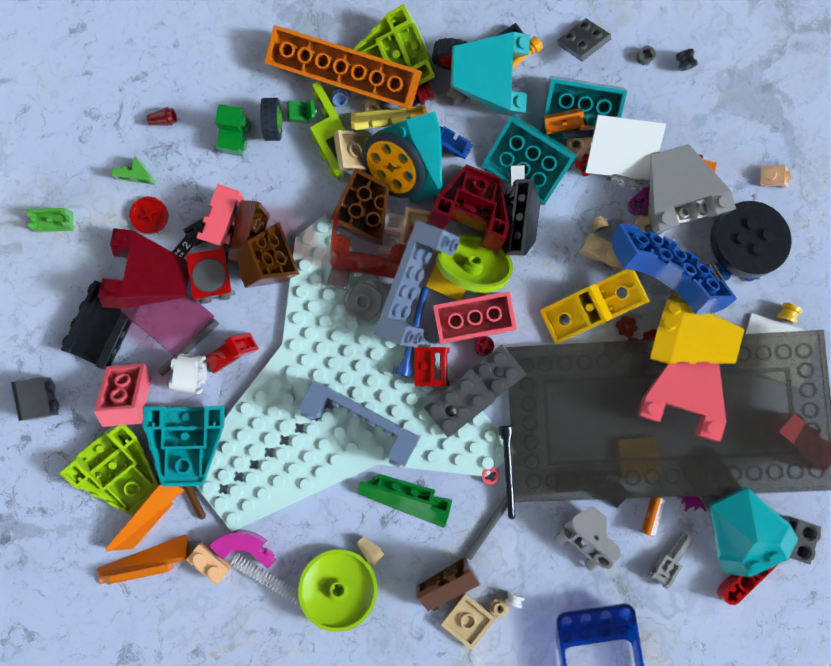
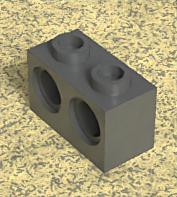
M790 517L789 523L798 541L789 558L810 565L816 554V544L821 537V526ZM807 528V533L803 536V529ZM801 546L802 550L800 554H797V549Z

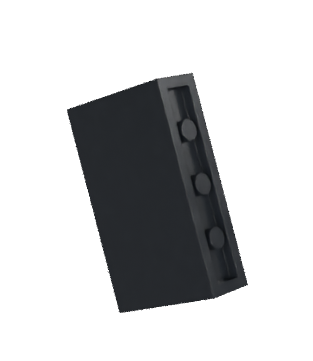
M95 280L88 287L86 299L81 302L79 313L72 320L68 335L62 340L63 346L61 350L76 355L95 364L96 367L106 370V367L112 365L140 306L125 309L102 307L98 296L101 282Z

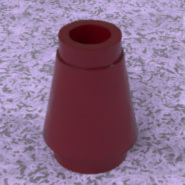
M165 107L147 114V122L150 126H172L173 123L177 122V115L173 108Z

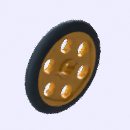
M391 132L375 133L367 139L362 157L367 174L390 185L389 195L393 197L409 198L416 195L422 189L425 180L424 165L416 149L403 137ZM385 144L391 148V152L385 148ZM374 153H377L380 156L381 160H378L375 157ZM401 153L407 157L408 161H405L401 157ZM380 170L385 173L386 177L381 175ZM406 171L411 173L413 179L407 176ZM395 179L401 182L402 187L396 183Z

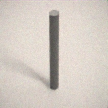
M213 319L158 370V373L164 376L171 369L173 358L177 359L180 353L188 354L219 325V322Z
M507 495L466 553L465 557L469 560H472L506 511Z

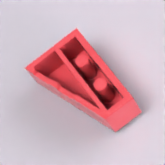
M217 184L209 204L208 216H205L203 219V223H205L202 233L198 232L196 238L224 248L226 244L229 245L232 239L230 231L232 226L235 227L238 216L236 213L240 207L241 200H244V197H242L243 193Z

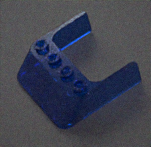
M621 603L566 611L557 616L556 643L560 666H567L565 650L570 647L615 640L629 641L633 650L635 666H644L636 612L630 604Z

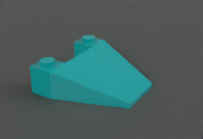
M511 32L452 46L450 86L498 114L512 116L513 114L526 113L527 93L512 91L513 58L516 59L529 55L530 35Z

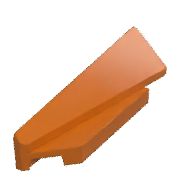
M160 484L107 546L105 551L136 548L174 505L172 501L183 493L185 489L182 486L162 487Z
M180 536L99 567L97 569L99 584H114L171 571L174 568V562L187 560L191 554L188 536Z

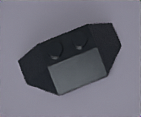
M516 179L504 194L509 228L506 240L501 247L506 255L525 256L536 242L540 200L534 179Z

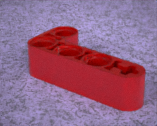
M778 565L752 577H746L744 584L740 583L744 576L730 575L719 585L717 595L729 605H737Z

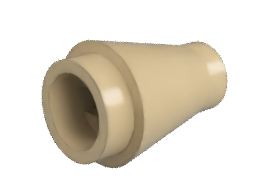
M365 536L356 543L368 563L371 562L375 565L385 555L382 552V548L368 540Z

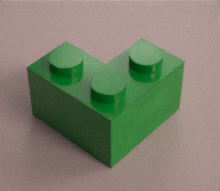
M218 104L215 124L219 128L216 148L220 153L242 156L243 151H246L247 140L245 138L246 133L250 131L251 123L242 108Z

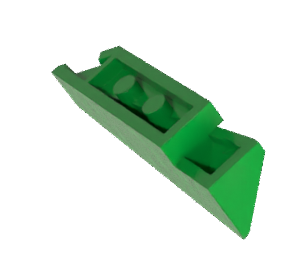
M382 474L374 476L372 480L367 482L360 481L357 490L359 495L442 528L446 526L452 504L451 499L434 497V489Z

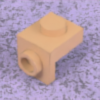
M786 165L761 166V187L782 186L787 188V182H791V171H788Z

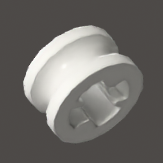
M508 591V598L505 599V602L514 607L522 608L521 601H524V597Z

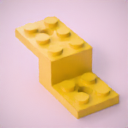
M625 269L539 311L555 344H558L650 301L635 270ZM620 287L626 288L628 292L625 298L620 297L618 294ZM562 314L568 315L570 319L568 324L562 323Z

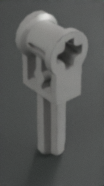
M683 533L669 555L665 553L661 555L657 563L651 568L649 577L656 579L662 584L663 588L668 589L683 567L678 562L693 539Z

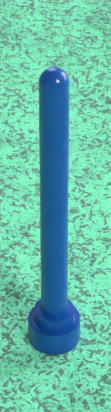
M423 287L420 291L412 322L413 325L418 327L420 326L428 295V288ZM406 346L402 363L396 368V375L410 378L412 370L409 364L414 347Z

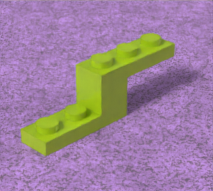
M317 81L312 84L314 91L311 93L315 101H320L323 107L320 109L326 119L311 126L312 134L309 136L314 145H319L321 150L318 152L322 160L328 161L330 166L327 169L332 178L336 176L337 180L340 181L345 176L343 171L339 170L338 162L328 145L335 142L333 132L337 130L346 131L320 82Z

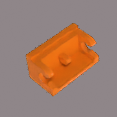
M582 108L543 115L547 135L585 128Z

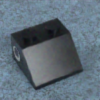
M51 377L11 382L19 421L39 420L59 415V402L55 398L54 393L56 387Z

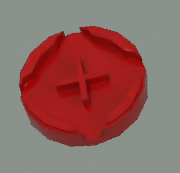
M143 197L135 201L130 208V221L133 227L143 234L151 235L158 233L168 223L169 214L167 207L155 197Z

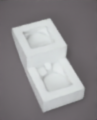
M386 212L383 243L379 247V253L398 255L404 221L403 215Z

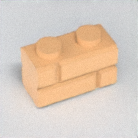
M204 541L195 548L186 560L192 566L195 565V568L216 586L233 567L225 558H220Z

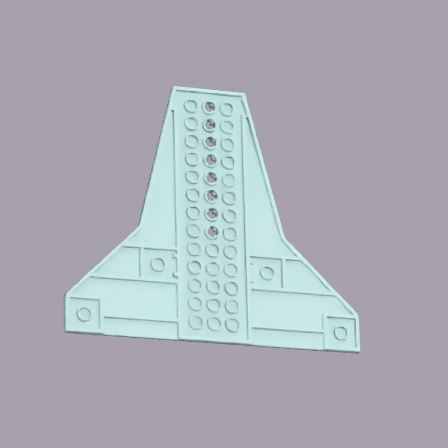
M324 215L295 237L293 258L299 275L290 279L282 345L225 417V426L204 486L196 487L229 530L233 532L373 466H394L389 463L390 459L387 458V455L398 435L394 434L392 437L383 432V427L369 425L365 422V417L360 415L357 418L349 414V409L344 406L342 408L334 406L333 409L325 407L318 421L315 419L309 420L301 415L302 411L298 407L313 380L328 386L420 436L404 468L482 476V472L485 469H491L492 467L496 469L504 463L503 439H501L498 429L483 411L449 438L444 434L424 407L458 379L447 367L449 386H414L415 347L409 364L412 370L410 378L395 374L397 366L402 363L406 346L399 345L374 334L389 293L336 227L329 223L328 217ZM332 267L351 271L347 290L327 286V280ZM356 284H371L378 289L382 297V307L379 314L369 321L361 322L354 320L345 309V294L350 287ZM407 317V318H406V322L412 324V322H411V321L409 320V318ZM424 337L418 347H431ZM434 353V380H440V357L437 353ZM452 405L447 406V413L455 415L456 408ZM297 423L299 425L304 424L303 433L295 431ZM282 435L290 438L288 439L289 444L287 446L280 443ZM511 446V451L513 455L516 453V451ZM266 448L274 449V456L272 458L265 455ZM251 460H258L259 463L257 464V470L255 468H250ZM490 470L486 472L487 475L485 477L491 473ZM236 472H242L244 474L242 476V482L240 480H235ZM220 484H222L223 486L226 484L228 485V488L226 489L228 492L227 494H225L224 492L221 493L219 491Z

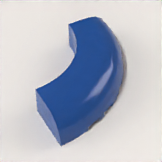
M628 224L617 225L613 232L612 248L623 269L639 271L660 280L674 290L689 305L694 314L716 313L728 307L737 299L723 280L718 281L712 275L713 270L710 267L699 263L698 260L700 258L689 250L684 252L676 247L678 243L665 236L662 239L651 230L648 232L641 231L638 226Z

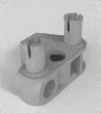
M594 506L589 507L562 526V531L554 537L557 545L563 546L569 541L588 557L584 564L589 571H593L599 566L609 569L621 555L616 543L607 537L606 516ZM582 539H583V542L586 544V545H584V546H582V544H581V540H582Z

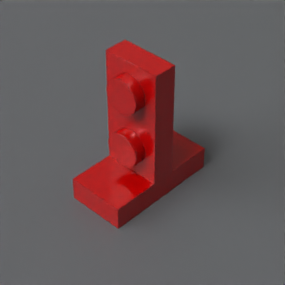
M251 333L229 337L225 340L224 345L205 357L214 374L241 357L256 352L259 348Z

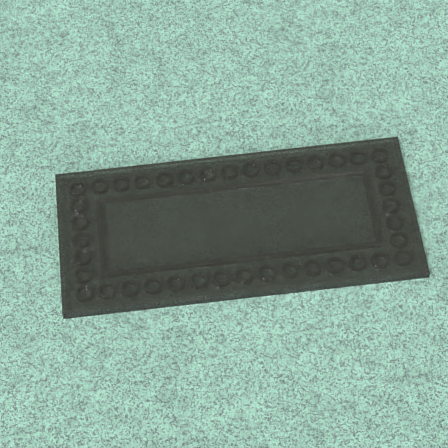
M824 330L743 334L736 364H719L726 424L720 442L696 436L695 432L701 415L666 404L660 422H654L637 416L642 397L667 365V363L650 359L655 339L506 347L527 373L508 389L510 425L514 426L511 444L515 503L728 495L746 486L754 493L831 491V393Z

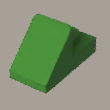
M134 156L132 168L120 166V168L113 167L111 175L118 180L155 185L156 181L136 156Z

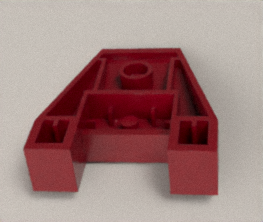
M466 164L437 196L426 224L445 230L449 221L453 220L483 232L480 246L498 253L506 240L509 228L501 178Z
M113 228L110 242L113 256L127 258L123 280L102 278L98 295L102 307L125 309L186 298L189 281L186 259L134 230Z

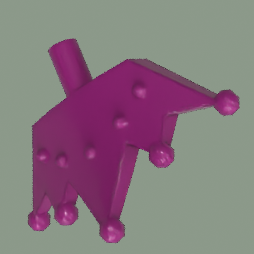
M694 490L693 493L685 492L677 497L678 499L682 498L681 504L685 502V512L693 506L695 511L699 507L704 512L707 511Z

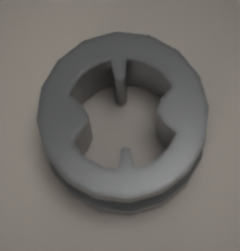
M648 45L643 46L637 54V61L641 65H649L656 55L654 48ZM645 52L649 53L647 59L644 58Z

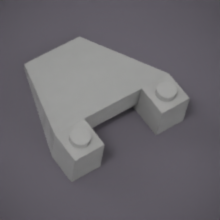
M689 144L651 155L648 216L655 234L679 226L674 210L678 206L704 199L709 218L726 214L736 209L731 190Z

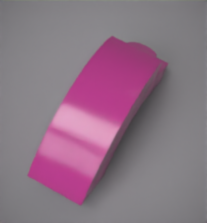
M237 530L229 532L209 545L222 559L231 552L242 550L251 553L267 569L276 561L274 558L275 554L269 548L265 549L263 547L268 540L252 531Z

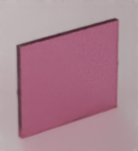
M186 293V298L121 309L124 315L174 357L193 338H196L197 334L215 317L198 301L193 300V297Z

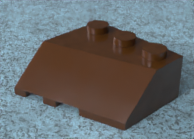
M463 557L416 586V596L427 611L432 609L435 611L444 603L479 586L480 582L468 559Z

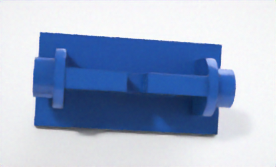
M440 126L441 148H446L455 156L465 159L471 152L473 146L470 143L471 141L461 135L455 140L453 139L456 134L454 131L445 126Z

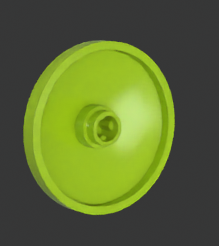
M472 234L455 235L460 238L458 249L454 252L453 256L437 251L436 264L441 274L454 285L468 291L488 293L500 290L508 284L513 273V262L510 256L506 255L502 247L498 253L481 247V236Z
M342 549L326 551L311 560L301 575L298 587L299 602L305 616L315 626L330 632L348 631L364 622L375 606L378 593L376 576L368 562L360 555Z

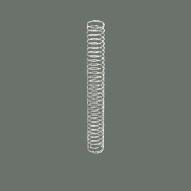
M239 552L236 554L230 565H232L234 562L236 563L239 557ZM253 561L251 562V564L248 566V568H247L245 571L243 570V573H245L246 571H247L248 574L250 573L249 569H250V567H251ZM268 571V572L265 574V576L263 577L264 580H263L262 585H264V583H265L264 581H265V579H266V577H267L269 571ZM283 581V583L280 585L281 588L279 590L278 595L282 592L281 589L285 581Z

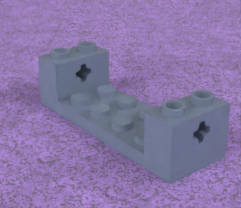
M416 220L374 334L399 345L418 348V345L423 340L425 329L406 322V318L410 315L411 305L418 294L417 289L420 281L425 276V268L431 260L432 250L435 249L453 256L454 252L458 249L460 237Z
M313 380L298 407L302 411V416L309 420L320 418L331 399L330 403L334 406L348 408L349 414L357 418L360 415L365 417V422L369 425L383 427V432L392 437L394 434L398 435L387 458L390 459V464L398 468L400 465L405 467L420 436L328 386Z

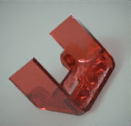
M336 210L330 242L329 262L331 266L338 270L395 278L414 228V222H409L406 244H395L392 246L389 257L350 251L349 238L345 235L337 234L340 210Z

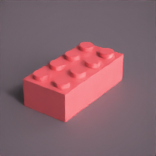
M510 291L433 305L439 345L517 330Z

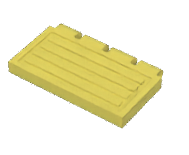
M425 105L412 106L411 110L401 107L352 112L351 128L363 130L371 127H388L404 120L427 114L428 112Z

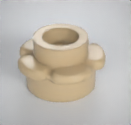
M367 97L362 104L365 111L380 110L379 105H381V101Z
M603 216L594 218L592 220L593 223L590 225L594 232L609 227L607 223L608 218L604 219Z
M498 598L491 602L490 612L492 615L502 618L508 613L509 606L505 599Z

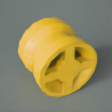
M784 302L782 311L778 313L777 318L785 323L795 325L797 322L796 317L801 314L802 309L794 304Z

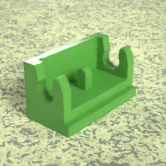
M66 208L26 209V215L31 217V223H27V225L34 232L73 231V212Z

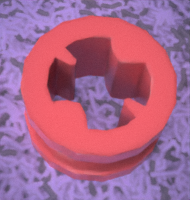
M493 467L485 469L482 472L483 481L487 484H495L499 479L498 470ZM488 470H490L491 473H496V476H494V480H491L490 478H485V475H487L486 472Z

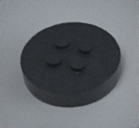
M757 201L736 203L735 210L720 215L713 224L710 234L712 252L720 265L736 276L742 278L765 276L779 268L789 256L792 244L789 226L777 210L765 203Z

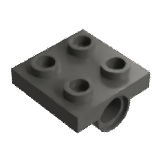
M585 18L559 38L557 42L558 46L583 62L611 40V34Z

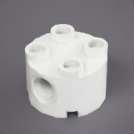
M180 353L177 359L173 358L171 361L173 377L169 381V388L174 389L175 392L201 394L203 388H200V385L205 384L207 374V362L203 361L206 357Z

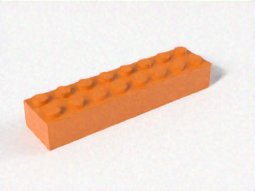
M277 25L273 26L264 62L265 64L410 110L412 109L422 72L417 69Z

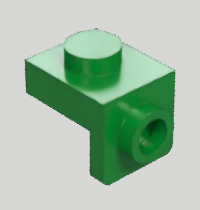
M309 99L307 102L288 101L286 103L288 122L310 123L316 117L317 107L314 106V99Z

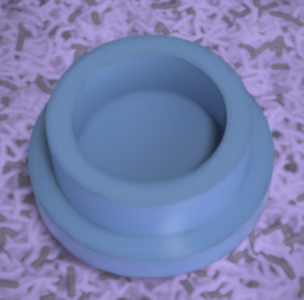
M343 88L334 89L330 95L331 102L337 107L345 106L349 101L348 92Z

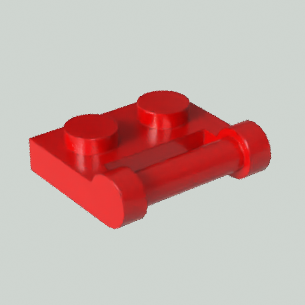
M415 347L414 386H449V380H447L449 347ZM434 353H440V380H434Z

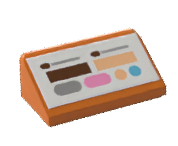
M655 495L651 496L641 530L644 534L648 536L656 535L666 499Z

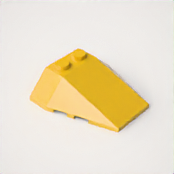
M670 295L666 301L657 329L650 359L667 364H677V362H689V364H696V362L736 364L745 329L715 313L694 314L682 298Z

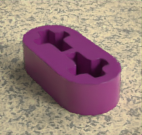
M650 185L646 186L628 202L627 209L631 214L638 215L649 207V198L646 199L645 196L649 193ZM641 200L643 203L639 208L634 209V203Z

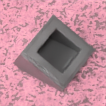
M332 267L327 280V286L347 290L351 271Z

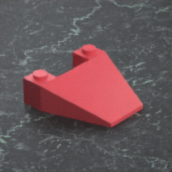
M677 362V364H667L642 397L637 416L654 422H660L666 404L701 415L695 432L696 436L720 442L726 424L719 364H709V362H696V364Z

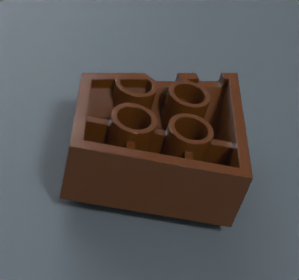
M355 168L329 223L363 240L382 246L390 185Z
M241 200L232 242L227 250L228 260L233 263L240 264L244 243L266 230L270 214L260 202Z
M277 222L244 243L238 271L245 288L284 283L299 275L280 222Z

